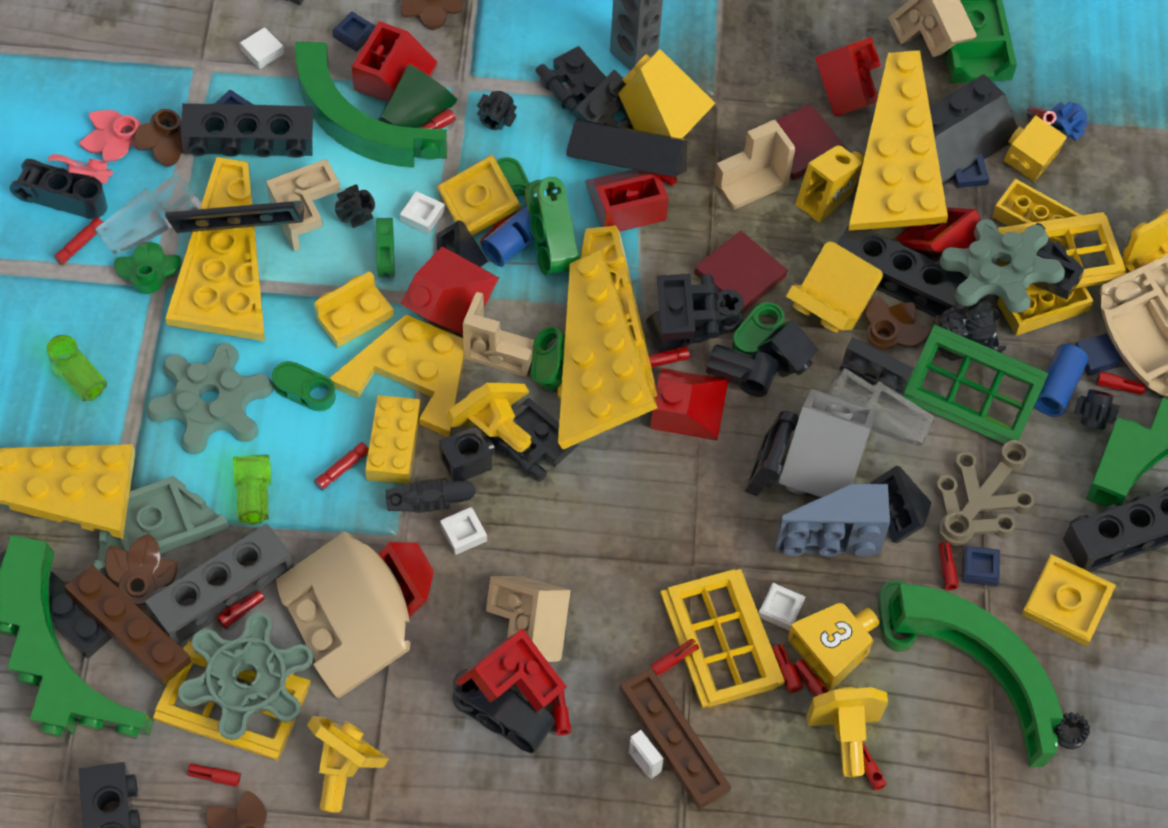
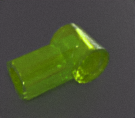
M58 335L48 342L47 355L54 374L62 377L83 402L93 401L99 397L107 387V381L79 350L75 339L68 335ZM64 354H69V355H70V356L67 357V358H62V359L59 358L61 355H64Z
M269 454L234 456L233 473L235 487L237 488V514L239 522H245L249 525L261 524L263 521L269 520L268 485H271Z

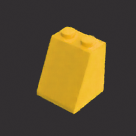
M661 49L652 57L645 54L622 79L626 85L618 93L634 130L676 138H683L715 104Z

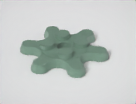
M988 219L981 220L974 229V238L977 241L973 242L970 248L950 247L945 249L940 257V266L944 270L958 271L967 277L957 287L954 295L955 301L962 306L974 305L986 295H997L1004 300L1005 307L1009 311L1015 313L1023 312L1031 304L1030 297L1026 292L1029 285L1035 282L1057 283L1065 276V270L1058 260L1045 259L1036 255L1037 251L1048 243V234L1039 225L1030 226L1021 234L1008 232L1003 235L998 231L993 221ZM998 258H1000V261L1010 262L1009 265L999 267L995 263Z
M229 343L220 344L214 351L213 359L206 364H189L185 358L174 354L165 360L163 370L165 375L175 383V389L168 395L153 398L147 406V415L154 422H164L170 419H177L183 422L186 430L181 439V445L183 450L189 454L201 453L207 446L209 436L220 430L230 432L240 442H249L257 436L258 427L255 421L246 415V407L253 400L264 399L271 395L273 382L264 374L248 377L240 376L234 370L239 354L237 349ZM212 389H215V392L219 394L218 398L212 402H205L200 398V396L208 391H212Z
M264 612L251 614L245 622L244 633L235 640L222 639L211 629H202L195 633L192 639L193 649L206 659L207 668L200 677L183 682L178 690V697L185 705L193 707L206 702L219 704L222 708L219 731L224 738L229 740H237L245 734L248 719L256 712L268 711L282 722H291L299 716L301 711L299 700L287 692L285 682L290 675L310 667L313 662V652L308 646L302 644L294 645L287 649L274 647L269 639L273 628V621ZM243 670H253L257 674L250 686L241 684L236 680L237 675Z

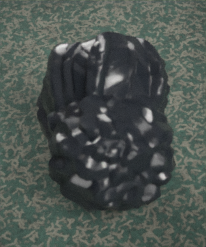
M980 299L976 304L964 306L963 309L951 307L940 315H936L933 321V326L935 324L1002 353L1006 350V345L999 346L995 320L1000 315L999 311L992 307V304L987 299ZM941 347L937 348L940 351V355L950 361L964 358Z

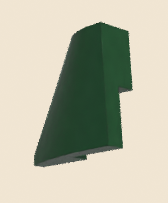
M409 64L393 94L389 97L378 120L401 127L420 128L430 122V119L453 107L458 99L436 80Z

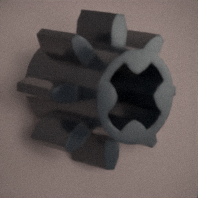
M492 91L490 96L483 94L477 104L479 108L477 115L480 116V122L490 130H502L504 125L511 127L517 116L514 113L517 106L514 105L513 98L503 91Z
M355 184L336 194L339 200L335 203V213L342 222H351L352 228H356L374 218L371 212L374 211L375 201L369 191L364 189L359 191L358 185Z
M1089 389L1087 397L1083 395L1080 398L1078 397L1074 413L1082 415L1080 421L1082 425L1104 430L1106 429L1107 422L1113 424L1116 421L1120 406L1112 404L1114 395L1100 390Z

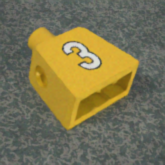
M837 145L809 162L795 205L818 223H821L853 193L863 166L864 157L859 152L853 151L850 153L842 146Z
M837 603L791 624L787 640L826 688L831 691L870 653L873 639L868 632L879 626V620L876 614L868 607L853 615L845 604Z

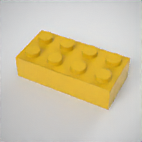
M1015 179L995 205L992 217L1007 226L1080 216L1081 214ZM1073 234V239H1075L1078 234ZM1065 236L1049 238L1053 243L1059 242L1066 250L1069 248Z
M1086 287L1075 288L1068 300L1051 292L1029 295L1030 307L1026 311L1019 313L1009 311L1000 296L997 305L1015 336L1087 313L1090 311L1094 300Z
M377 396L365 469L367 481L410 484L421 413L420 399Z

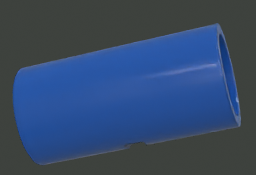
M527 204L481 241V247L485 255L499 267L504 266L534 241Z
M1060 344L1056 348L1046 369V372L1049 374L1034 406L1039 412L1051 417H1059L1064 414L1088 363V356L1081 348L1072 344Z

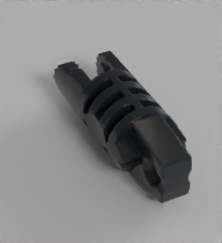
M446 477L414 481L410 484L386 490V503L388 511L421 513L450 509V503L471 500L474 494H476V489L474 488L475 485L472 482L470 483L469 480L467 482L465 480L463 482H447Z

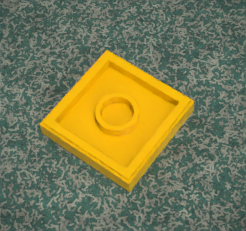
M493 154L436 186L454 221L460 220L464 222L472 236L522 208Z
M1050 554L1021 615L1087 647L1116 584Z

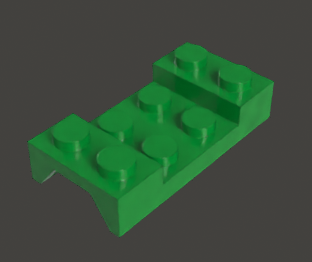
M960 0L977 37L970 41L957 43L948 50L946 62L951 83H968L982 74H985L991 81L1012 80L1017 62L1003 1Z

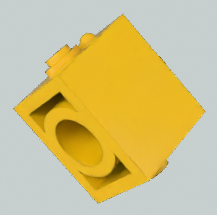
M1035 116L1025 129L1019 127L1009 140L1011 146L1003 161L1035 182L1059 154L1067 136L1038 116Z

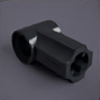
M716 344L710 354L706 373L738 383L740 388L751 396L764 397L770 389L779 364L774 357L767 353L754 352L748 355Z

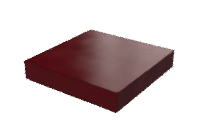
M811 104L777 120V123L795 146L790 174L792 180L805 175L809 162L835 146H842L846 149L845 145Z
M742 230L695 266L694 274L699 278L705 274L713 275L714 285L718 287V292L730 289L740 293L744 300L741 314L786 278L788 270Z

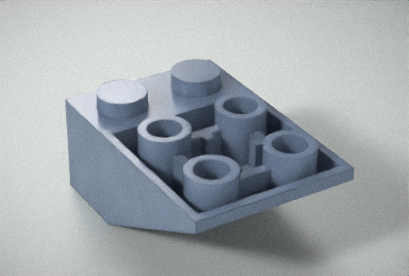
M850 484L782 515L775 552H782L789 556H798L804 553H820L822 556L827 557L838 554H855L858 557H871L875 554H880L890 525L888 484Z

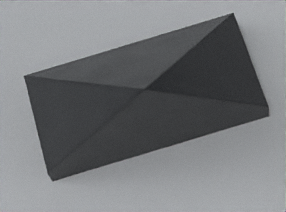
M458 220L436 234L437 251L441 247H445L479 267L488 262L464 222Z
M900 466L893 467L870 482V484H888L890 511L888 530L893 543L901 542L925 526L931 501Z

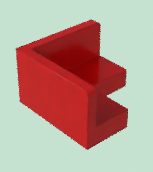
M872 36L815 57L835 116L877 102L878 94L870 70L880 67L881 63Z
M523 628L500 642L455 680L461 686L470 679H473L489 702L497 699L515 683L536 712L544 708L567 688Z

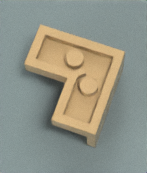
M909 0L888 17L900 44L909 43L922 33L933 57L941 56L957 43L970 41L977 37L960 0Z
M776 120L747 131L744 151L716 163L714 183L733 209L740 208L789 185L795 146Z
M327 159L266 181L269 203L303 200L305 203L303 222L280 224L293 251L300 249L298 235L323 226L322 218L313 200L340 191V183Z
M476 292L463 322L464 359L528 378L532 366L534 340L500 330L499 321L484 317L483 293Z
M490 576L486 612L510 619L507 638L523 628L548 662L561 660L571 590L525 576Z

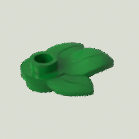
M151 241L138 245L133 252V256L117 257L114 261L117 275L123 279L130 280L132 286L142 294H151L158 291L162 286L164 278L176 273L181 265L179 255L164 256L161 246Z

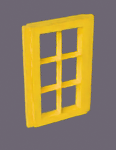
M1104 212L1038 222L1046 228L1045 231L1048 234V238L1066 237L1070 249L1066 250L1067 255L1072 256L1082 267L1079 255L1105 251L1109 265L1084 269L1083 277L1076 288L1105 284L1126 274L1122 257ZM1037 222L999 227L998 231L1003 235L1008 232L1021 234L1028 227L1036 225ZM1098 231L1102 245L1076 248L1073 234ZM1000 258L997 259L999 267L1009 264L1008 262L1000 261ZM1033 284L1029 285L1026 289L1028 295L1049 293Z
M741 569L729 570L671 586L666 590L660 591V596L678 645L681 646L693 638L696 641L693 645L698 644L699 649L684 658L701 708H710L773 690L778 686L784 685V678ZM727 586L736 612L717 616L708 591ZM702 594L711 619L692 624L683 598ZM739 618L748 645L730 650L720 623ZM714 626L723 652L704 657L695 630ZM752 652L761 677L742 683L733 656ZM726 659L736 685L717 690L707 664Z
M188 640L183 650L190 655L191 663L168 681L155 709L153 720L278 761L296 719L291 722L280 721L273 738L247 729L245 734L239 739L229 740L220 734V720L209 717L215 702H207L202 714L174 705L178 697L179 687L185 682L192 664L207 668L206 659L196 653L193 649L192 641ZM243 670L237 675V678L253 682L257 674L253 670ZM292 674L285 682L287 692L299 700L301 707L307 696L311 681ZM259 711V712H258V713H261V714H264V715H267V716H271V717L276 718L275 715L272 714L271 712H268V711Z

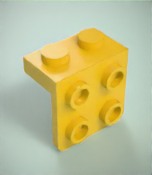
M1168 209L1164 210L1157 219L1148 224L1147 222H1142L1132 230L1130 234L1132 237L1128 246L1123 251L1124 256L1122 258L1126 274L1168 255Z
M827 242L803 284L792 285L786 297L794 301L792 307L808 316L814 313L822 318L820 324L836 333H838L839 329L841 331L852 330L880 283L883 273L877 267L837 243Z

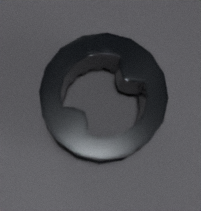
M1070 712L1063 715V720L1054 728L1060 746L1074 750L1080 748L1085 743L1090 733V725H1088L1089 722L1084 719L1083 715L1079 716L1077 712L1076 714ZM1067 724L1070 728L1077 727L1081 736L1075 738L1073 735H1065L1062 726Z

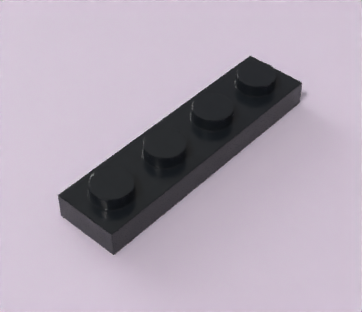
M6 550L0 554V569ZM51 571L49 578V608L53 627L89 659L112 637L97 624L95 619L91 618L65 593L64 586L66 584Z

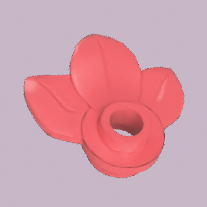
M115 110L91 112L89 116L96 130L80 141V146L90 153H102L105 162L116 161L124 157L128 153L130 146L134 145L136 130L142 124L135 117L129 115L122 116Z
M52 154L48 157V161L59 160L68 164L69 173H79L95 177L101 183H108L109 176L113 175V170L107 168L108 163L102 160L89 159L88 163L61 154Z

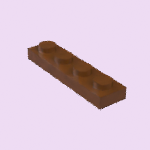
M94 565L88 567L64 586L65 593L91 618L95 619L102 629L162 685H165L191 663L190 655Z
M652 668L620 684V692L698 810L730 792V784Z

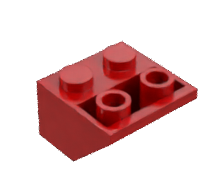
M379 21L351 66L353 88L355 91L387 102L409 64L431 77L437 67V60L408 31Z
M631 169L585 180L586 188L601 227L617 226L619 232L666 221L669 197L659 174Z

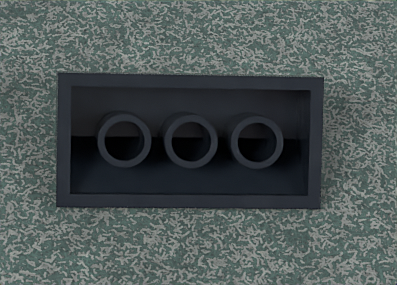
M982 74L929 107L942 185L954 179L955 170L961 168L963 172L976 164L977 161L972 159L981 153L983 159H986L1009 145L1010 138L1018 129L1006 95L985 74Z

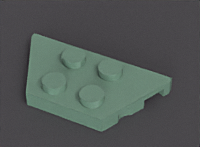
M172 476L130 491L123 539L113 537L110 532L101 530L98 560H95L94 566L103 575L107 574L105 556L109 546H116L128 552L130 546L138 538L150 534L158 543L161 554L229 529L227 519L222 514L219 516L206 505V501L196 493L189 492L186 489V485L176 477Z

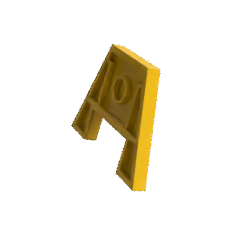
M405 315L332 375L330 379L334 383L335 389L356 398L361 396L374 373L426 394L432 398L419 418L420 425L449 437L451 436L452 427L449 425L447 415L449 409L456 405L464 362L463 338Z

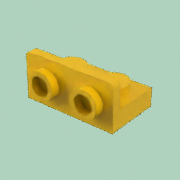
M371 271L351 278L347 284L333 292L324 293L314 302L316 321L337 348L394 317V309L375 286V277Z

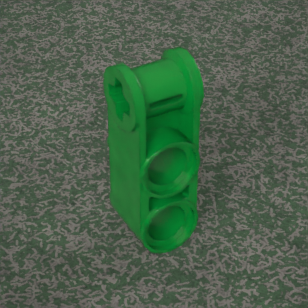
M556 177L532 181L526 187L525 198L530 216L531 232L537 251L539 269L545 276L570 271V263L579 260L580 255L575 242L573 220L569 212L566 188L564 183Z

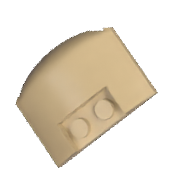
M1168 255L1103 284L1100 287V295H1102L1101 310L1103 320L1117 352L1130 370L1145 385L1168 399Z
M345 531L276 579L282 604L288 607L306 645L313 652L314 667L335 697L339 699L410 650V641H404L405 622H409V615L396 578L383 559L370 546L352 538L354 536Z

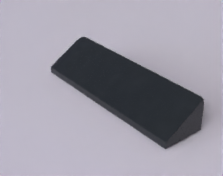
M577 119L573 125L566 156L677 177L687 171V139Z
M303 200L173 211L165 212V218L176 233L292 224L304 221L305 203Z

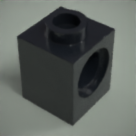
M794 320L778 326L757 347L760 352L767 353L777 360L779 364L777 372L782 378L796 373L798 376L805 372L813 364L810 359L819 351Z
M478 426L439 440L440 458L452 482H462L492 470V456L495 455V449L489 436L483 437ZM468 451L476 453L473 456L462 455V453Z

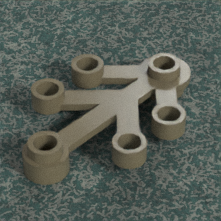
M1011 440L1003 445L999 456V465L980 488L975 470L976 457L966 451L957 455L954 468L962 475L968 502L961 512L955 494L958 487L956 479L950 475L939 477L935 486V492L942 498L946 513L939 524V534L944 541L949 542L951 545L960 546L968 543L972 536L976 534L995 533L1001 538H1008L1013 534L1016 522L1008 514H1001L996 519H973L979 512L1014 509L1020 514H1026L1031 511L1035 498L1027 490H1020L1016 494L993 496L1012 471H1018L1025 467L1030 452L1023 442ZM1008 456H1014L1018 461H1013ZM966 460L971 466H963L960 461ZM941 484H948L952 489L945 490L941 487ZM1018 499H1025L1029 504L1022 505L1018 502ZM999 523L1008 524L1010 529L1001 528ZM957 527L962 533H956L950 528Z

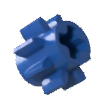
M1069 101L1066 105L1059 102L1051 109L1056 114V121L1051 126L1067 136L1066 140L1071 137L1076 141L1085 133L1083 128L1088 125V122L1086 121L1087 114L1082 106Z

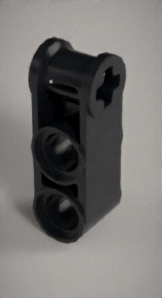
M25 159L21 164L22 172L18 179L13 181L9 187L11 193L22 201L40 204L55 210L79 215L86 219L103 216L108 207L103 186L99 179L78 173H69L64 168L43 164L34 159Z
M730 289L719 292V298L716 301L717 311L721 314L719 335L733 332L739 328L742 322L741 312L744 306V300L740 293ZM694 300V311L703 310V302ZM659 311L651 314L646 320L647 327L659 352L676 350L680 347L709 340L706 337L705 328L702 326L695 327V338L661 340Z
M464 669L456 674L453 680V703L459 711L477 720L488 730L510 740L521 750L531 754L537 751L555 724V719L548 711L542 708L536 712L530 702L520 697L510 688L497 699L489 702L473 679H470L461 686L456 683L455 680L468 669Z

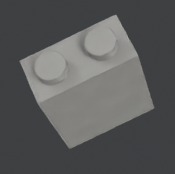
M811 389L802 407L779 484L785 485L786 489L796 494L809 493L819 498L853 484L877 410Z

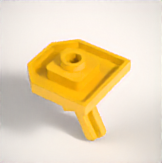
M485 383L471 391L466 398L448 411L447 420L450 427H472L477 425L490 437H500L517 452H523L532 443L531 436L513 421L515 415L511 408L512 404L529 393L525 384Z
M842 687L812 699L806 715L807 726L834 725L836 740L840 742L842 774L846 777H858L864 774L862 741H867L865 722L881 720L888 704L887 692L872 687Z
M312 716L307 727L316 737L324 742L319 773L325 774L320 809L326 812L339 813L343 807L347 777H353L359 767L384 768L389 758L362 739L363 731L353 724L345 721L342 725L326 717Z

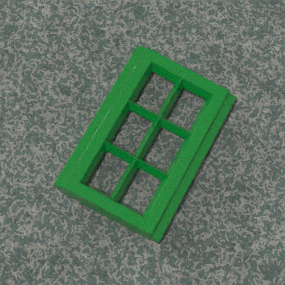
M934 324L902 400L1005 444L1011 440L1019 441L1049 373ZM938 347L964 357L957 374L931 364ZM970 361L997 371L990 388L963 378ZM928 370L953 380L946 398L921 387ZM1003 375L1029 385L1022 403L996 392ZM960 384L986 395L979 412L953 401ZM993 398L1019 409L1012 426L986 415Z

